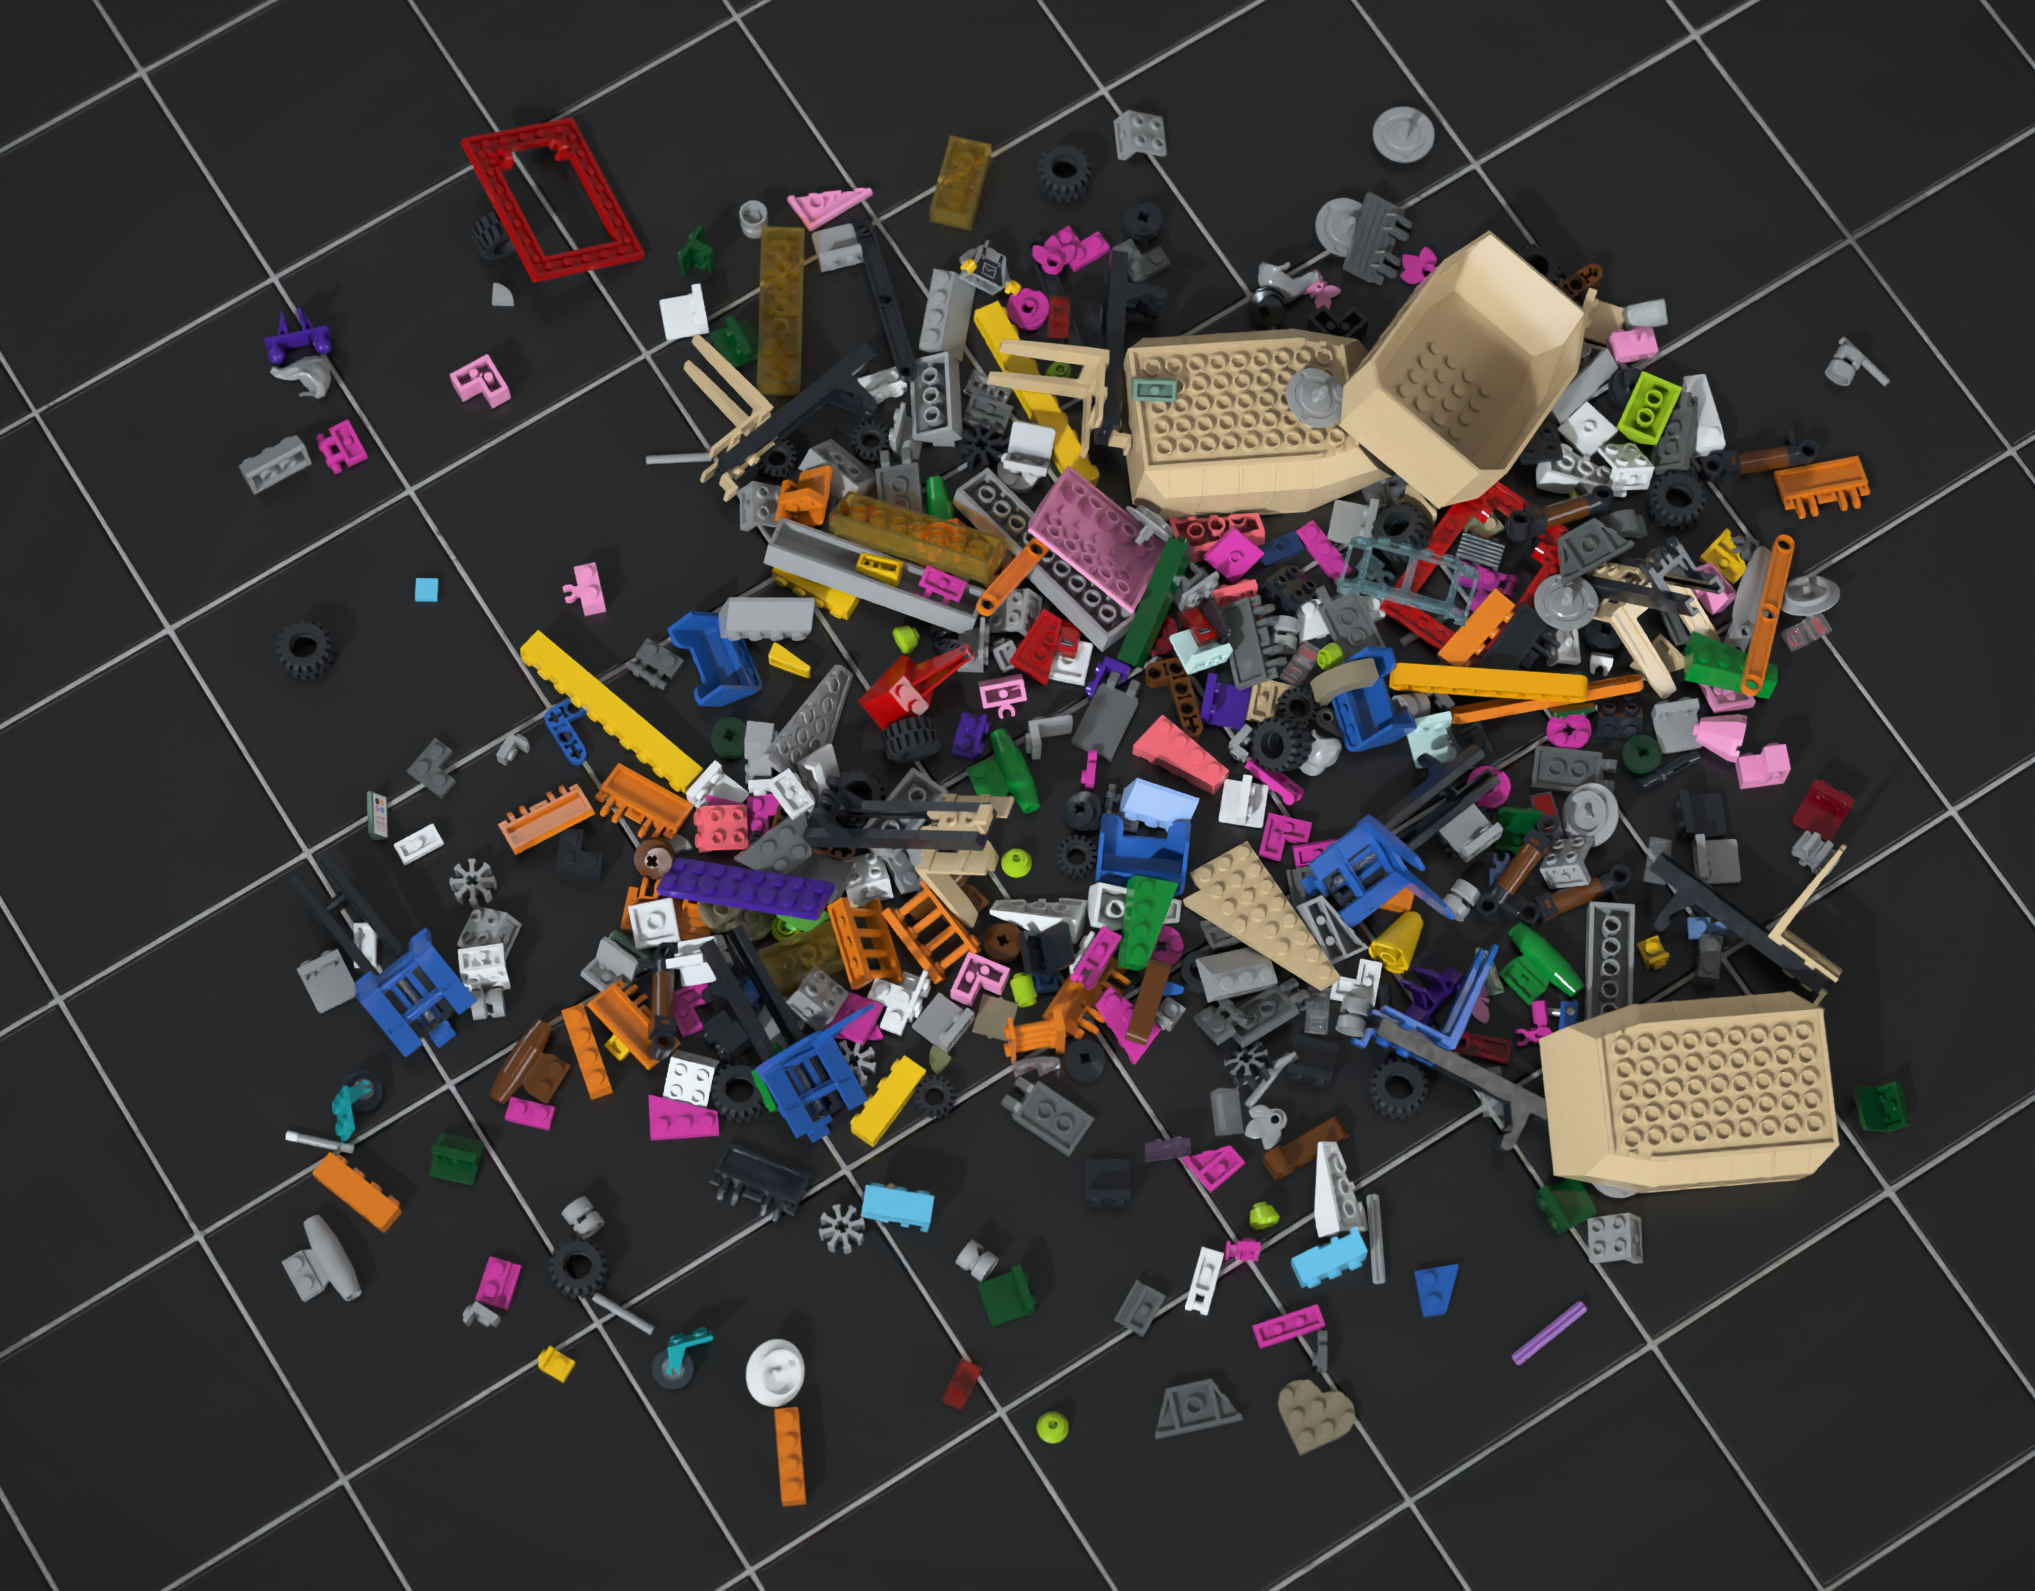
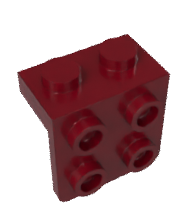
M1815 779L1795 814L1792 823L1804 831L1808 830L1812 835L1814 832L1820 834L1821 840L1824 842L1828 840L1832 842L1855 800L1847 792L1832 788L1830 783Z

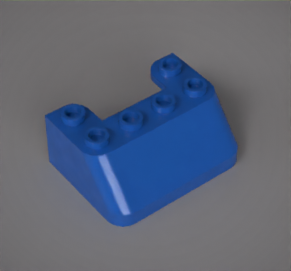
M691 611L667 629L671 642L676 647L690 649L693 661L700 673L701 681L704 683V685H698L694 689V698L699 706L722 707L753 695L762 689V681L744 638L736 641L721 638L718 613Z
M1366 647L1339 664L1342 665L1352 661L1373 658L1379 679L1372 687L1350 690L1332 700L1345 746L1349 751L1360 752L1391 744L1417 729L1414 716L1410 712H1401L1395 715L1384 681V676L1391 673L1396 664L1392 648Z
M1102 813L1096 883L1100 882L1127 888L1128 879L1138 875L1178 883L1174 897L1181 895L1185 888L1191 822H1173L1168 828L1167 839L1125 835L1123 834L1124 822L1121 817Z

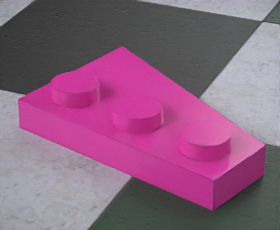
M1107 987L1095 1003V1006L1108 1027L1112 1029L1118 1038L1117 1041L1120 1046L1125 1049L1131 1063L1136 1064L1161 1028L1153 1023L1146 1046L1125 1040L1134 1006L1113 988Z
M648 1094L651 1141L719 1136L718 1111Z

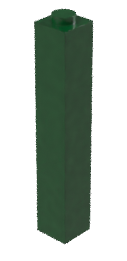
M1177 536L1176 539L1168 538L1117 656L1118 659L1133 666L1144 668L1195 547L1188 545L1190 540L1181 536Z

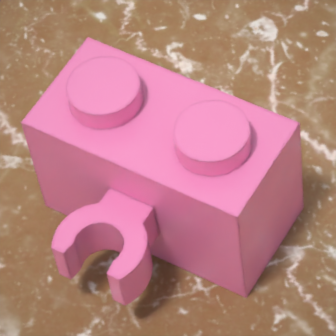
M1639 326L1631 331L1619 329L1612 332V335L1606 340L1607 348L1616 364L1651 359L1659 352L1652 327L1644 328V326Z
M595 562L574 567L578 586H563L564 592H572L571 596L565 597L566 603H573L577 598L581 597L585 616L606 612Z
M1022 674L978 682L983 708L999 706L998 714L1001 719L1005 709L1011 711L1012 717L1015 716V709L1011 703L1027 700Z

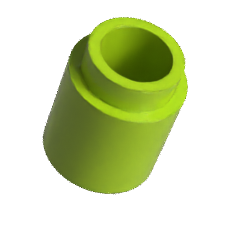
M1025 972L1014 975V979L1010 981L1015 1002L1019 1004V1007H1028L1035 1004L1037 993L1032 976L1025 975Z

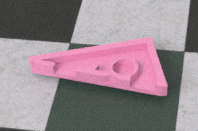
M856 188L855 191L850 192L838 190L823 192L822 194L812 193L806 197L794 198V196H789L788 202L811 232L871 196L872 190L870 188Z

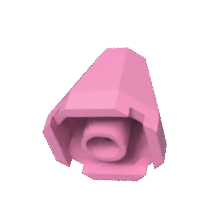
M1736 714L1701 718L1699 723L1695 722L1692 735L1696 736L1695 741L1725 760L1736 763L1740 753L1738 748L1742 746L1747 716Z

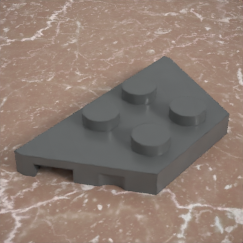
M1596 518L1564 534L1556 541L1561 584L1565 586L1633 548L1634 542L1617 535V531L1606 527Z
M805 812L794 820L789 815L736 855L734 857L735 861L755 871L787 875L812 855L811 847L802 838L805 828H808Z
M1212 1379L1171 1387L1165 1391L1155 1440L1242 1421L1243 1418L1232 1406L1229 1399L1218 1389V1386Z

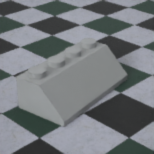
M939 269L933 270L919 344L920 357L948 351L959 363H962L976 287L959 279L960 275L956 272Z
M1589 344L1591 346L1590 354L1581 358L1577 374L1547 415L1546 419L1548 421L1558 424L1565 422L1619 368L1607 348Z
M948 351L915 359L917 378L910 383L913 439L933 443L961 440L963 430L959 361ZM909 368L910 375H912L914 371Z
M729 597L718 613L721 638H728L730 641H736L741 638H749L751 641H758L762 638H770L772 641H779L783 638H792L793 641L803 640L811 631L814 598Z
M912 767L885 801L941 802L943 794H948V790ZM871 818L862 829L919 830L927 819ZM867 848L878 856L896 858L902 851V849Z

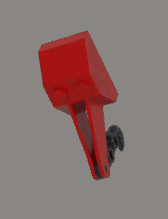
M944 629L932 641V645L940 654L939 656L915 665L908 656L902 655L858 702L882 731L897 721L911 717H920L930 706L934 688L975 656L976 653L971 646L955 639L943 638L946 634L953 632L949 629Z

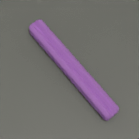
M1581 1301L1575 1303L1513 1353V1361L1517 1365H1521L1587 1311L1586 1306Z

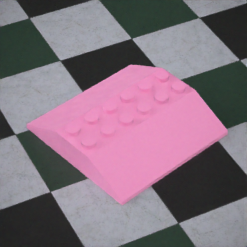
M1069 465L1041 501L1028 523V532L1131 614L1142 598L1166 545L1155 534L1148 541L1145 540L1141 547L1137 545L1134 541L1144 526Z

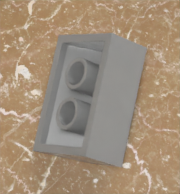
M295 435L284 438L280 444L274 447L264 449L261 454L254 458H247L239 465V468L252 492L256 494L312 463L304 444Z
M833 439L810 448L799 467L801 471L827 465L832 467L829 493L837 496V501L847 508L858 503L877 483L876 474Z
M1252 947L1196 959L1208 1002L1266 990L1278 983L1272 961Z

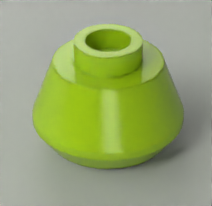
M1055 362L1046 370L1045 376L1074 379L1071 366L1064 362Z
M909 626L894 628L892 633L898 647L903 654H910L918 645L917 640L920 639L918 632L915 628L911 629Z
M1336 643L1326 645L1319 651L1317 656V663L1323 670H1330L1345 661V653Z
M1014 848L1008 850L1003 855L1001 865L1007 875L1019 878L1025 876L1030 871L1032 860L1025 850Z
M775 917L771 925V931L778 941L788 943L799 937L802 930L798 929L795 932L785 927V921Z
M1266 1202L1255 1204L1253 1206L1254 1209L1250 1211L1249 1225L1255 1230L1273 1226L1278 1223L1280 1218L1272 1205H1267Z
M1047 1412L1038 1420V1434L1048 1443H1058L1068 1433V1422L1058 1412Z

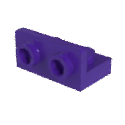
M961 713L951 756L977 761L978 755H983L985 742H982L984 734L988 735L991 722L987 721V714H983L980 717Z

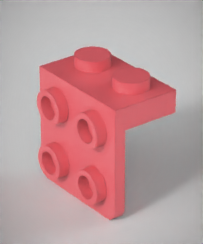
M1244 579L1235 585H1221L1216 590H1213L1212 599L1221 607L1246 597L1256 596L1258 589L1256 580L1249 581V579ZM1260 616L1259 620L1264 619V616Z
M745 805L702 806L696 809L694 824L697 825L698 834L695 835V845L699 848V853H708L713 850H740L748 847Z

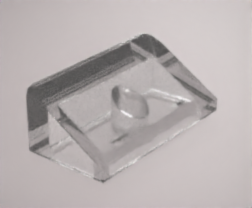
M1664 299L1629 305L1621 313L1628 331L1639 326L1650 328L1667 324Z
M1396 474L1361 490L1368 505H1370L1371 498L1379 499V509L1401 500L1404 497L1408 483Z
M1218 1088L1212 1091L1211 1102L1215 1134L1223 1136L1244 1133L1238 1089Z

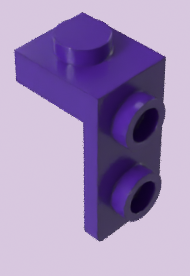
M1106 656L1104 662H1099L1095 670V674H1097L1095 680L1090 681L1086 688L1088 701L1091 702L1106 673L1111 674L1113 670L1120 673L1121 680L1127 681L1130 675V666L1120 659L1114 660Z

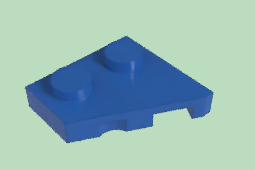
M1458 1264L1414 1272L1423 1318L1446 1314L1458 1271Z

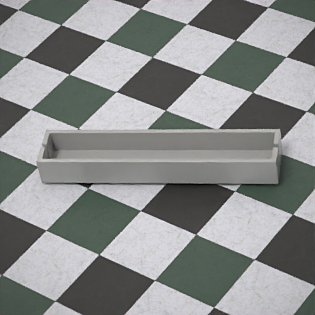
M780 517L775 532L768 544L763 562L764 564L968 637L971 636L979 615L976 603L986 591L967 583L959 603L950 601L948 606L940 604L944 598L934 593H931L930 598L935 601L915 595V592L921 595L925 593V589L919 587L918 584L926 568ZM861 552L904 562L903 574L898 587L890 586L855 570Z

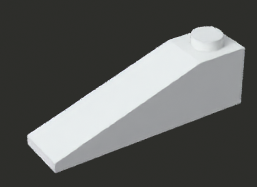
M1562 443L1563 459L1538 463L1536 470V488L1561 494H1571L1575 491L1574 487L1576 484H1581L1589 493L1592 492L1595 486H1607L1612 471L1605 466L1599 467L1590 462L1591 458L1586 455L1581 457L1572 452L1573 448ZM1627 490L1614 491L1615 497H1625L1627 495Z

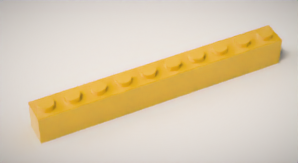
M996 301L976 310L974 322L1002 371L1040 375L1038 365L1034 359L1031 360L1030 357L999 351L1002 340H1020L1018 330L1014 324L1011 325L1005 307H1001L999 302ZM1013 389L1032 423L1053 427L1056 430L1051 457L1060 473L1062 474L1069 465L1093 486H1097L1098 469L1095 465H1091L1088 452L1085 459L1080 458L1081 445L1078 442L1079 437L1074 429L1071 430L1066 413L1061 412L1056 396L1054 394Z
M539 630L520 648L521 659L526 665L535 667L538 670L537 673L544 680L547 681L549 679L554 683V687L559 693H565L571 697L570 701L577 708L583 707L591 720L594 722L599 721L609 735H615L620 739L619 742L627 750L631 748L637 753L636 757L642 763L650 764L655 774L660 778L664 776L670 781L669 784L675 791H681L686 794L703 774L702 767Z

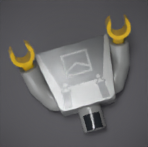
M986 240L984 245H980L975 249H969L960 257V269H962L959 279L991 295L1004 288L1005 293L1009 294L1012 292L1014 296L1020 291L1021 285L1010 279L1005 256L996 252L997 243L995 241Z

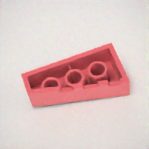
M1259 513L1231 514L1229 517L1211 515L1210 518H1196V516L1187 517V519L1169 518V526L1175 531L1172 538L1176 539L1177 536H1181L1190 540L1188 545L1195 547L1191 556V562L1194 563L1205 561L1203 555L1232 526H1235L1257 546L1265 543V530Z
M1163 714L1133 745L1134 755L1149 760L1150 763L1168 770L1169 773L1175 776L1178 775L1188 780L1189 783L1211 794H1214L1224 784L1225 779H1228L1229 770Z

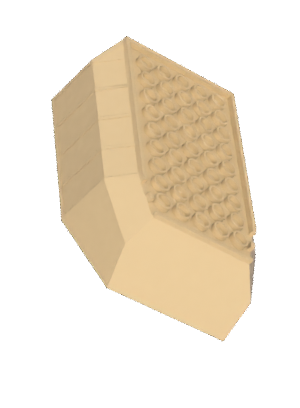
M1489 230L1446 258L1415 288V291L1404 306L1398 311L1387 329L1381 334L1373 348L1345 383L1339 426L1438 509L1479 498L1507 474L1577 374L1588 313Z
M1298 329L1142 338L1134 346L1128 348L1123 362L1122 410L1120 415L1123 433L1132 435V445L1126 455L1132 503L1136 507L1140 504L1153 513L1160 514L1165 522L1169 521V518L1174 517L1176 519H1187V517L1196 516V518H1210L1211 515L1229 517L1231 514L1259 513V515L1299 513L1307 512L1391 477V469L1339 426L1341 418L1329 427L1316 428L1309 426L1292 413L1286 399V388L1291 377L1298 371L1307 368H1316L1327 372L1337 380L1343 390L1345 383L1369 353L1368 350L1358 339ZM1132 377L1176 379V402L1132 401Z
M1791 991L1761 995L1632 1004L1568 1026L1539 1039L1555 1176L1638 1193L1792 1181L1813 1174L1839 1146L1823 1009L1818 1008Z

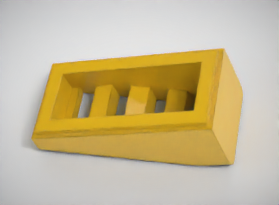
M861 552L855 570L890 586L898 587L903 574L904 562Z
M774 642L768 655L770 665L805 678L811 677V667Z

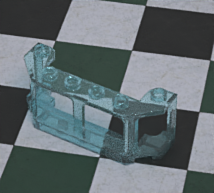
M1362 536L1351 537L1336 592L1346 595L1348 591L1355 592L1354 594L1359 595V593L1441 614L1444 615L1445 619H1455L1454 624L1465 626L1480 573L1475 567L1455 560V557L1452 555H1436L1430 549H1414L1412 545L1403 542L1400 545L1391 542L1392 540L1385 537H1379L1378 539ZM1352 547L1365 550L1358 576L1354 579H1344ZM1373 547L1410 557L1400 588L1366 580L1365 575ZM1418 559L1455 569L1446 600H1439L1411 592L1410 587ZM1461 576L1474 579L1465 611L1454 605Z

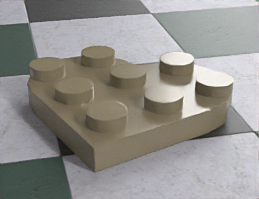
M700 902L698 906V912L702 921L714 933L730 931L742 925L750 941L763 939L771 931L774 914L704 902Z
M1297 1380L1286 1385L1279 1394V1412L1299 1455L1342 1437L1350 1431L1355 1422L1354 1406L1349 1398L1340 1391L1322 1393L1312 1381Z

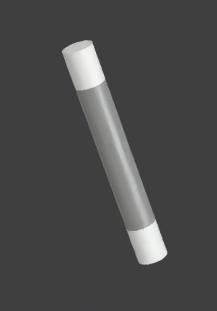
M287 1131L286 1140L352 1154L354 1150V1145L292 1131Z

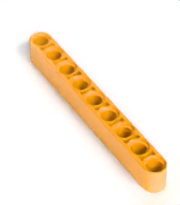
M1396 663L1394 670L1390 673L1389 688L1397 691L1581 703L1587 700L1588 678L1582 675Z

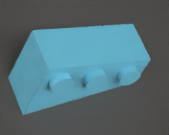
M871 1183V1186L866 1185L861 1217L886 1223L889 1221L899 1222L901 1226L907 1228L909 1224L921 1226V1231L927 1232L931 1220L934 1196H931L927 1191L917 1190L916 1193L907 1192V1189L903 1187L889 1189L884 1188L883 1184Z
M1357 1227L1350 1229L1351 1234L1341 1238L1336 1236L1331 1239L1330 1243L1320 1247L1316 1246L1292 1258L1291 1265L1302 1288L1306 1286L1313 1288L1321 1284L1320 1280L1324 1278L1334 1279L1342 1274L1341 1271L1345 1269L1355 1270L1363 1265L1362 1262L1365 1261L1368 1251Z

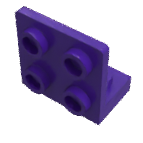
M1208 673L1200 715L1202 723L1241 730L1245 722L1251 689L1246 688L1239 691L1235 685L1216 682L1217 674Z

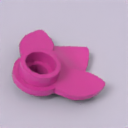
M1051 236L1046 241L1044 247L1034 245L1032 253L1034 259L1042 264L1043 270L1048 274L1054 275L1062 271L1063 265L1073 260L1075 246L1068 245L1062 248L1058 239L1055 236ZM1054 263L1056 266L1052 267L1049 264Z
M1427 247L1422 249L1419 257L1404 254L1402 256V264L1405 271L1401 273L1400 277L1410 284L1422 282L1426 278L1424 274H1430L1436 268V256Z

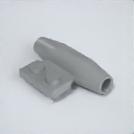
M320 1215L308 1218L303 1224L312 1249L300 1250L282 1262L301 1299L306 1302L324 1291L329 1281L345 1301L357 1298L362 1291L353 1265L337 1236Z

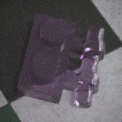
M1181 1136L1173 1137L1172 1140L1164 1141L1154 1139L1153 1142L1144 1143L1145 1162L1183 1158L1185 1156L1190 1157V1137L1181 1138Z

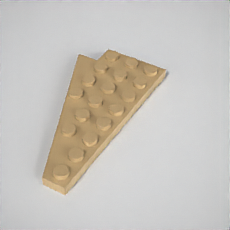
M1247 841L1190 872V877L1199 891L1183 899L1186 907L1320 991L1340 981V975Z

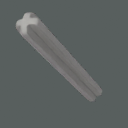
M1378 1194L1367 1195L1366 1200L1372 1277L1374 1284L1385 1283L1386 1279L1380 1202Z

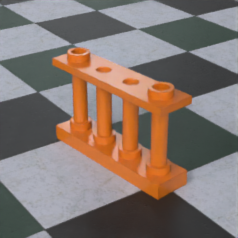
M922 880L919 883L924 889L899 909L888 907L882 912V915L922 968L928 971V976L934 984H939L947 978L944 975L947 967L969 950L973 954H977L981 949L978 947L980 945L978 939L973 934L969 935L953 912L927 883ZM930 896L937 908L913 927H908L904 922L905 915ZM943 914L951 925L926 945L921 944L917 939L918 933ZM957 932L964 943L942 961L935 963L930 956L932 951Z
M841 897L827 906L851 989H859L873 981V979H884V981L895 985L904 981L888 924L882 915L883 908L880 898H875L862 906V908H851L848 897ZM854 917H865L868 928H857ZM860 937H870L874 949H863ZM866 958H877L881 970H870Z
M1061 1008L1052 1009V1017H1048L1049 1020L1013 1026L1012 1017L1007 1018V1025L1004 1026L1007 1043L1004 1044L1006 1057L1011 1058V1063L1016 1062V1053L1050 1047V1049H1055L1056 1055L1065 1053L1066 1029Z

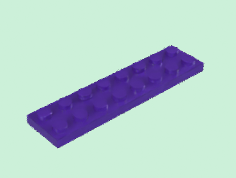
M678 857L674 858L671 870L665 873L656 888L658 895L815 921H818L836 889L834 882L766 871H755L753 869Z

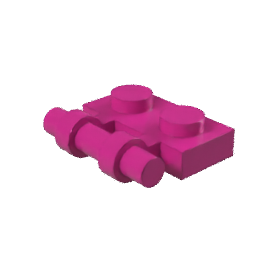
M349 420L329 428L331 437L327 439L324 434L316 436L318 448L326 456V463L335 474L342 471L340 462L344 460L347 466L350 467L368 458ZM337 445L340 452L334 455L331 447Z
M927 565L918 584L919 587L925 589V593L921 595L915 592V595L935 601L930 598L931 593H934L944 598L940 604L948 606L950 601L958 604L967 582Z

